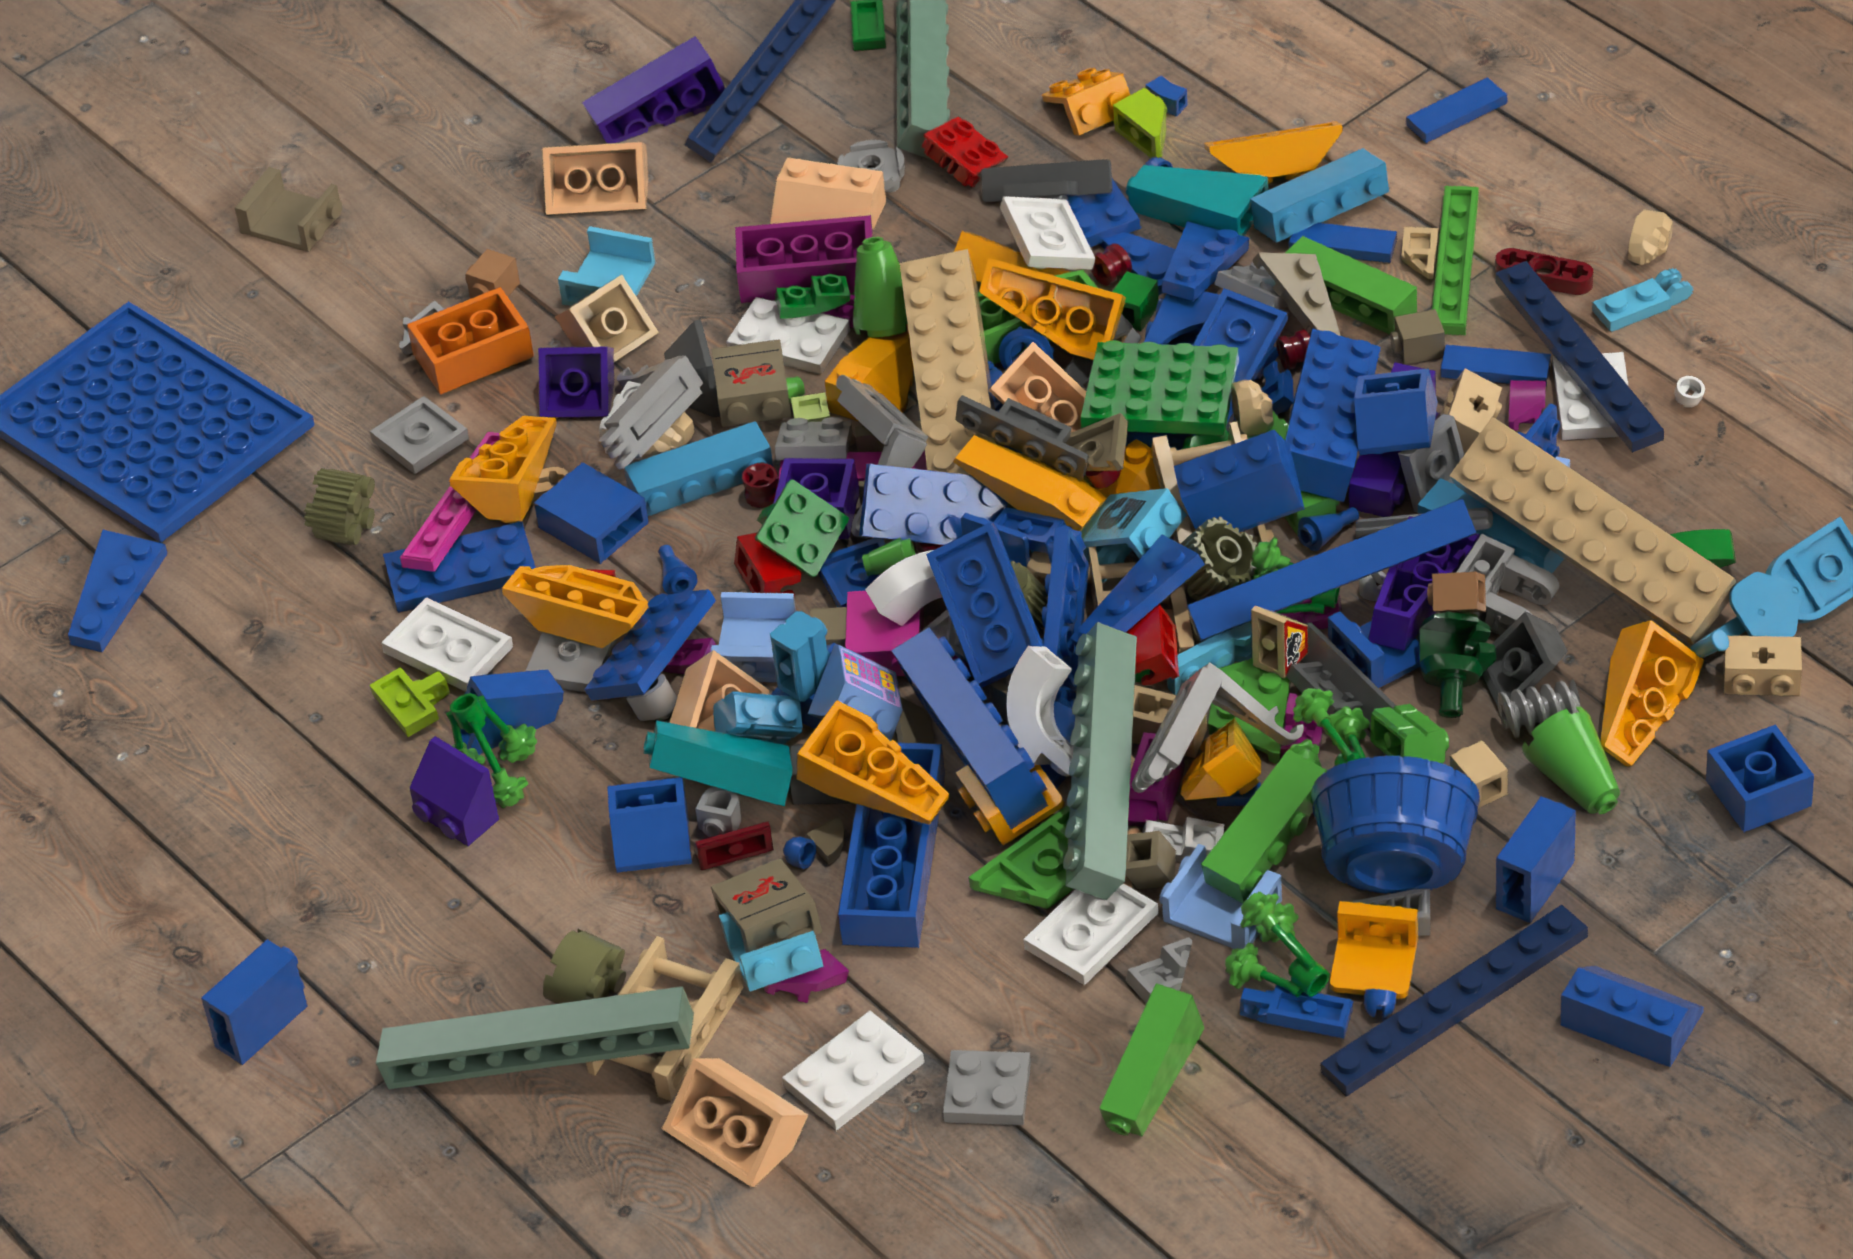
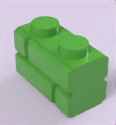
M1411 704L1394 706L1393 709L1391 707L1377 708L1371 713L1370 741L1387 756L1417 757L1442 764L1445 762V751L1449 747V737L1446 730L1439 727L1427 715L1418 711Z

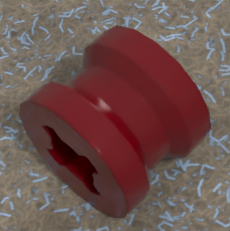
M1113 243L1105 248L1104 253L1098 252L1094 254L1095 261L1091 272L1096 280L1104 286L1114 283L1117 276L1123 277L1126 271L1131 272L1132 270L1130 257L1119 244Z
M1304 329L1295 332L1294 336L1289 338L1287 336L1278 337L1276 341L1278 357L1285 370L1296 368L1297 364L1302 363L1310 339L1309 334Z
M756 463L747 467L742 473L746 502L756 508H766L774 504L778 487L776 469L766 463Z

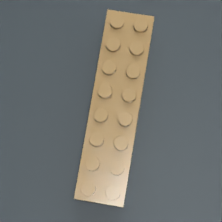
M965 249L900 263L921 427L922 432L928 436L926 440L927 446L925 447L927 470L970 475L953 462L969 440L975 435L995 444H1000L980 432L965 428L955 420L957 401L962 395L995 410L993 395L988 391L992 385L976 275L969 251Z
M1493 416L1449 475L1458 488L1691 645L1704 637L1729 602L1730 590L1737 583L1734 577Z

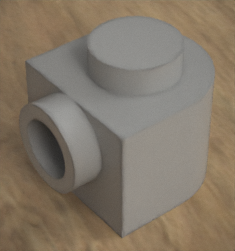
M660 673L645 694L628 696L626 699L640 721L655 719L661 721L672 716L677 695L666 677Z
M714 786L703 793L695 809L698 828L709 837L737 830L742 820L738 793Z

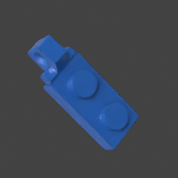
M1007 507L994 521V523L1027 534L1029 550L1047 554L1049 543L1054 542L1055 527H1067L1064 519ZM1070 527L1079 546L1084 551L1086 545H1084L1081 531L1073 530Z
M1278 985L1275 986L1274 990H1266L1265 992L1244 988L1240 999L1241 1016L1266 1024L1339 1038L1345 1037L1353 1011V1001L1351 999L1320 993L1315 996H1308L1305 992H1302L1299 997H1295L1287 989Z

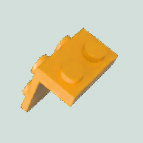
M1095 67L1088 68L1077 73L1078 78L1071 82L1062 80L1049 86L1050 91L1041 96L1044 102L1063 104L1073 134L1081 135L1114 120L1113 105L1130 96L1123 73L1110 72L1109 69L1096 71Z
M969 765L956 772L963 785L957 791L969 809L973 806L977 807L978 811L973 814L985 833L992 829L1003 846L1064 806L1065 802L1040 765H1035L1030 772L1032 773L1036 770L1046 785L1047 790L1042 794L1048 806L1013 829H1010L1002 813Z
M1339 901L1337 911L1338 941L1330 977L1331 990L1339 993L1365 995V990L1383 989L1396 992V999L1406 998L1409 994L1418 943V909Z

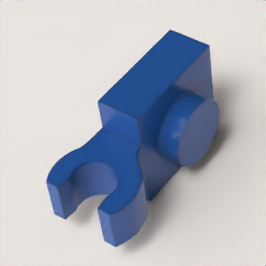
M1274 360L1263 369L1265 386L1261 388V391L1266 393L1272 400V409L1276 415L1286 412L1293 404V378L1289 370L1280 373L1278 371V364Z

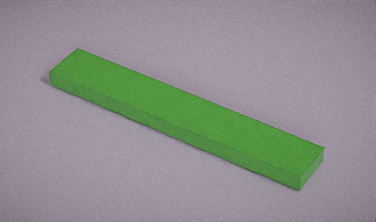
M1445 186L1432 310L1436 309L1446 335H1466L1479 187Z

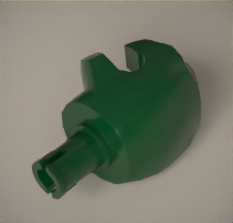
M1445 611L1427 617L1420 626V669L1423 679L1427 684L1440 687L1439 715L1442 717L1456 718L1463 715V687L1477 683L1482 674L1496 662L1495 645L1485 643L1490 636V626L1479 620L1478 616L1474 613Z

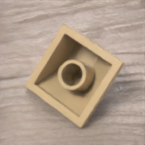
M623 275L613 279L555 316L574 347L614 348V362L659 333Z

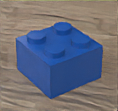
M1776 724L1707 750L1706 782L1743 832L1812 806L1814 774Z

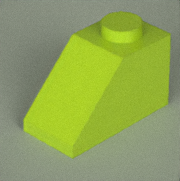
M1144 87L1113 105L1115 131L1148 157L1162 158L1167 130V107L1159 96H1155Z

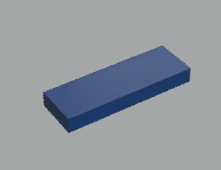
M1487 77L1407 116L1406 126L1427 143L1507 104V94Z
M1316 223L1291 235L1289 248L1304 236L1353 259L1391 263L1397 242V231Z
M1446 345L1441 365V378L1457 379L1463 370L1467 369L1490 382L1510 384V380L1546 381L1547 386L1551 354Z

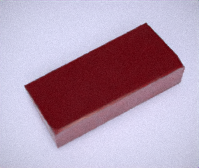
M769 821L696 841L694 846V853L701 871L774 850Z

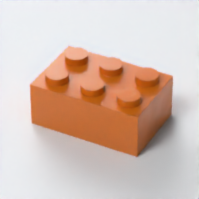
M501 287L407 324L413 355L440 395L534 357L529 326Z

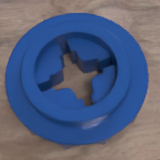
M1019 327L1012 332H1008L999 347V358L1006 370L1020 355H1017V353L1022 351L1024 344L1028 347L1034 342L1052 360L1054 347L1050 346L1047 337L1036 332L1035 329H1022V327Z

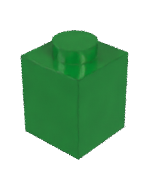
M1126 271L1113 292L1126 297L1122 315L1132 324L1134 330L1142 332L1156 311L1159 301L1158 280Z

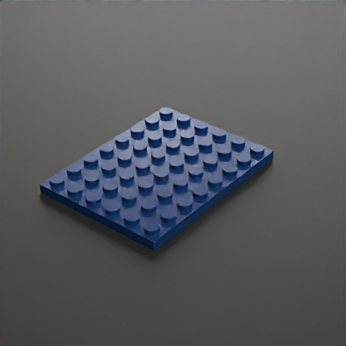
M129 301L0 395L1 439L160 543L315 426L313 415Z

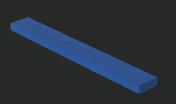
M1462 498L1187 605V610L1198 637L1202 641L1251 622V609L1254 606L1277 612L1475 535L1477 532Z

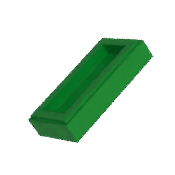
M883 0L850 1L854 51L886 48Z

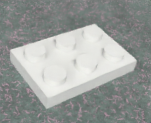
M1002 198L1000 209L1028 267L1036 269L1065 268L1072 271L1078 269L1092 270L1095 256L1067 199Z
M756 297L726 342L727 346L780 339L784 366L822 375L849 333L850 325L847 319L823 313L780 319L776 302Z
M1602 353L1628 385L1624 353ZM1552 356L1562 440L1619 437L1556 357Z
M425 598L381 642L383 653L430 675L439 671L447 683L465 692L470 676L487 675L513 648L511 636L429 598Z
M1124 883L1107 900L1074 890L1024 938V949L1085 985L1158 914V903Z
M869 1011L782 1077L783 1086L837 1131L924 1064L923 1052L873 1012Z

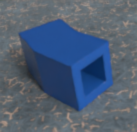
M1159 76L1145 84V88L1155 96H1159L1164 101L1168 114L1177 117L1188 105L1187 89L1172 84L1163 76Z

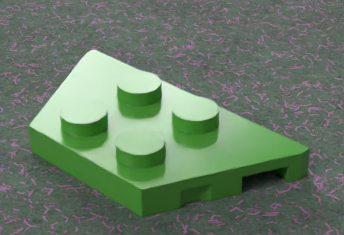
M1253 658L1219 668L1268 711L1277 706L1279 713L1275 716V722L1285 729V712L1291 687V681L1287 677L1282 678L1276 673L1267 672L1253 666ZM1211 703L1208 722L1210 735L1235 718L1253 748L1268 754V761L1278 764L1281 760V744L1254 726Z
M1065 806L969 876L970 888L975 891L1046 909L1073 891V888L1066 886V869L1063 867L1064 858L1068 850V838L1065 836V829L1069 821L1070 807Z

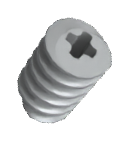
M1574 679L1570 681L1569 688L1563 681H1558L1554 690L1549 684H1543L1540 688V693H1538L1535 687H1528L1525 697L1519 689L1511 692L1510 699L1506 693H1498V710L1501 724L1504 730L1510 728L1515 738H1519L1521 726H1525L1529 735H1531V732L1535 729V723L1541 724L1550 716L1565 709L1570 714L1578 713L1576 707H1580L1578 689Z

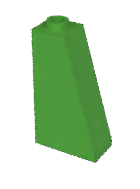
M1158 983L1155 984L1099 1107L1106 1126L1113 1132L1124 1136L1129 1135V1132L1139 1136L1144 1135L1205 1028L1193 995Z

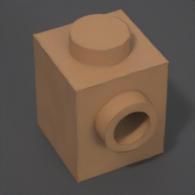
M486 249L479 259L468 268L465 274L470 299L499 287L509 297L520 284L516 258Z
M1479 572L1432 574V583H1429L1427 588L1429 605L1433 606V611L1437 613L1445 611L1458 613L1486 612L1485 575Z

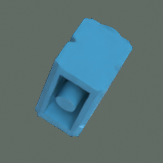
M796 611L785 620L786 624H780L770 633L778 688L796 700L805 702L816 692L815 688H818L830 653L827 650L825 638L827 628L824 623L816 617H811L802 611Z
M731 692L724 699L716 702L713 708L715 732L783 745L791 740V738L800 734L803 728L800 701L792 696Z

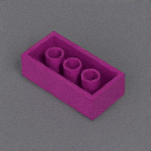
M871 215L735 227L736 273L741 303L753 302L756 297L770 301L775 300L776 288H788L791 286L808 288L811 286V276H824L827 274L846 276L850 294L854 293L857 248L863 245L865 239L873 237Z

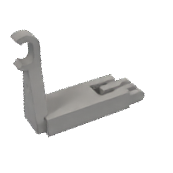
M686 355L667 359L650 368L648 365H645L634 375L629 367H627L618 375L617 380L622 388L625 387L627 381L641 384L604 423L608 431L599 439L603 447L611 445L607 450L610 458L619 456L614 461L618 470L625 468L634 458L642 457L702 394L699 387L703 382Z
M843 374L840 375L836 381V386L842 393L837 401L880 442L888 445L884 446L878 465L912 468L927 446L926 440L928 436L872 386L865 383L862 384L860 381L851 379ZM861 505L852 522V533L855 537L867 541L871 537L859 536Z
M1209 662L1181 685L1138 767L1139 770L1132 781V788L1135 792L1142 793L1155 781H1161L1172 769L1179 766L1211 703L1254 726L1284 746L1291 745L1303 734L1304 726L1303 724L1297 725L1290 730V733L1275 722V716L1279 713L1277 706L1268 711L1222 670Z

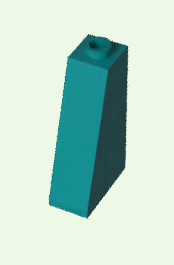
M1143 165L1135 177L1132 176L1126 186V195L1129 197V204L1135 213L1184 228L1187 221L1219 230H1234L1238 235L1245 236L1253 225L1250 198L1268 191V177L1253 174Z
M657 720L654 733L647 732L643 754L649 756V768L785 806L793 773L789 746Z

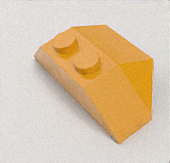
M1333 121L1206 142L1204 145L1206 151L1236 173L1268 177V183H1272V177L1285 175L1287 180H1291L1306 174V171L1315 170L1341 135L1343 128L1342 124Z
M572 565L542 566L531 569L530 566H519L502 587V594L538 631L598 648H604L630 631L648 609V601L643 597L634 582Z
M1235 718L1203 741L1200 746L1202 752L1192 761L1182 779L1181 795L1185 800L1228 797L1237 791L1243 795L1260 782L1257 777L1261 775V760Z

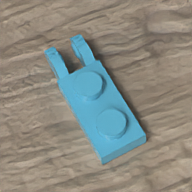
M1669 268V270L1660 272L1655 279L1651 278L1593 301L1592 311L1608 330L1613 332L1671 309V306L1691 297L1693 287L1688 281L1685 282L1684 280L1681 282L1682 274L1676 268Z
M1249 622L1210 637L1178 654L1179 677L1167 679L1168 689L1174 695H1177L1181 685L1209 662L1217 668L1231 665L1235 661L1242 662L1253 657L1252 623Z

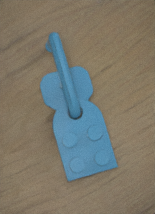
M1841 516L1774 558L1769 564L1766 573L1754 572L1736 583L1729 593V602L1736 617L1694 643L1689 649L1699 657L1704 658L1717 651L1727 650L1729 647L1728 636H1739L1745 631L1749 636L1793 637L1796 634L1798 623H1808L1819 619L1853 597V536Z

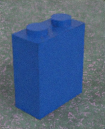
M583 462L534 502L538 527L599 564L649 523L644 497Z
M1542 796L1539 798L1496 857L1497 910L1528 923L1532 922L1575 862L1576 810L1567 807L1563 803L1554 802Z
M267 939L201 997L215 1048L241 1065L247 1062L308 1007L304 994L305 986L300 979L297 967L298 960L287 947L280 948Z

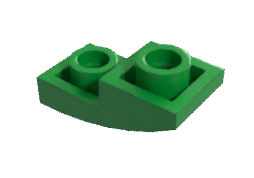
M827 274L824 276H811V286L808 288L800 286L776 288L775 300L780 319L798 318L819 314L839 307L850 301V292L846 276Z
M1703 529L1670 534L1719 568L1736 563L1733 537L1729 529Z

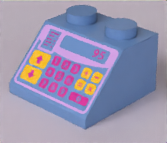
M834 644L808 714L822 720L836 700L871 717L878 724V730L891 741L903 711L896 672L838 644Z

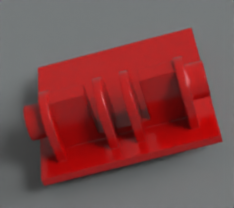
M959 116L923 135L926 138L921 146L925 150L924 154L939 164L941 168H945L950 163L947 172L949 174L954 173L953 177L964 186L975 187L980 181L978 174L981 173L983 168H991L1008 158L995 142L986 139L974 129L970 122L961 119Z

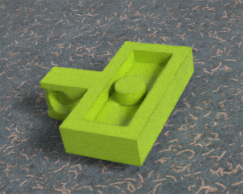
M400 667L369 685L372 695L407 737L439 720L434 705L450 694L446 679L439 671L423 680L412 681Z

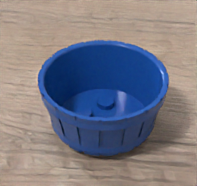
M1375 756L1374 758H1361L1334 766L1327 770L1326 773L1320 775L1314 782L1311 790L1313 814L1317 821L1322 845V858L1327 870L1339 881L1361 890L1393 894L1414 889H1436L1448 884L1449 881L1454 880L1460 874L1466 862V851L1473 825L1478 816L1480 802L1477 786L1464 773L1457 769L1454 770L1448 765L1417 757Z

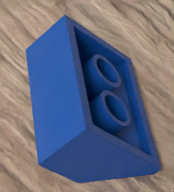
M1275 430L1174 466L1180 497L1195 530L1206 520H1211L1213 517L1217 519L1220 516L1223 520L1228 521L1226 525L1231 523L1232 528H1239L1238 532L1240 533L1305 509L1290 445Z
M1597 966L1578 967L1561 994L1560 1026L1671 1067L1703 1014L1704 1007Z

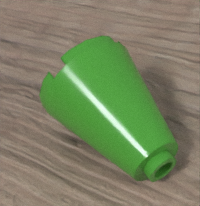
M882 237L867 238L863 241V245L857 248L853 310L854 330L858 335L861 334V330H865L868 333V337H885L907 331L906 324L908 322L900 263L890 242L883 241Z
M1576 707L1578 713L1570 714L1567 709L1559 711L1544 720L1531 732L1534 740L1529 746L1524 742L1522 752L1529 762L1588 813L1598 812L1599 814H1605L1617 805L1620 789L1592 719L1582 707Z

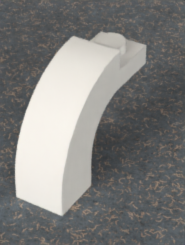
M931 551L915 554L894 564L865 589L880 614L903 626L924 605L942 597L926 556Z
M1028 646L1017 662L1008 686L1006 705L1009 726L1019 742L1018 747L1020 749L1024 747L1034 765L1050 764L1057 773L1069 777V765L1073 758V745L1062 736L1057 728L1054 719V702L1060 687L1072 671V668L1047 647Z

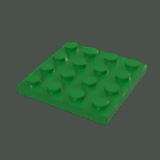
M1117 340L1098 342L1081 413V429L1121 413L1128 421L1127 431L1225 435L1231 403V385L1235 381L1239 360L1238 347H1227L1222 344L1213 346H1193L1188 343L1164 345L1154 342L1139 344L1122 343Z

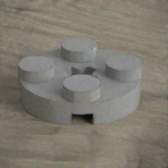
M865 140L850 146L849 153L844 157L842 153L838 159V165L883 171L885 192L898 190L900 180L905 174V162L902 151L898 147H896V151L893 148H889L888 143L882 140ZM875 165V168H868V166Z

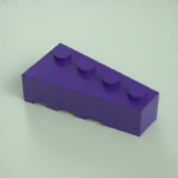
M696 36L582 103L606 144H615L647 133L648 128L653 125L663 124L666 126L675 123V118L690 112L694 115L705 112L706 106L714 104L726 88L712 59Z
M1394 362L1391 373L1424 368ZM1429 370L1436 394V371ZM1436 412L1435 420L1440 417L1439 412ZM1401 451L1359 455L1349 483V508L1354 507L1360 512L1390 517L1396 506L1403 504L1407 484L1398 455Z
M1476 533L1460 541L1390 567L1373 610L1368 640L1372 643L1404 651L1419 634L1420 626L1424 619L1436 613L1433 611V606L1429 605L1427 588L1428 584L1432 583V574L1456 573L1479 539L1480 534Z

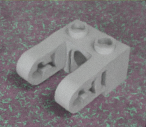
M1481 534L1456 573L1479 572L1485 575L1486 612L1474 614L1478 616L1479 620L1490 626L1491 632L1501 636L1525 611L1530 614L1531 612L1498 596L1497 593L1500 589L1518 595L1535 604L1547 605L1558 591L1559 582L1551 572L1515 556L1514 548Z

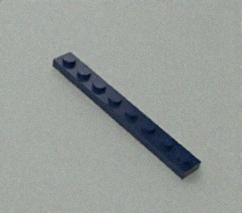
M794 0L690 133L684 145L712 163L827 15L836 0Z
M1527 261L1495 273V281L1498 287L1632 453L1664 440V429Z
M1561 904L1320 1063L1321 1073L1347 1097L1588 937V927Z

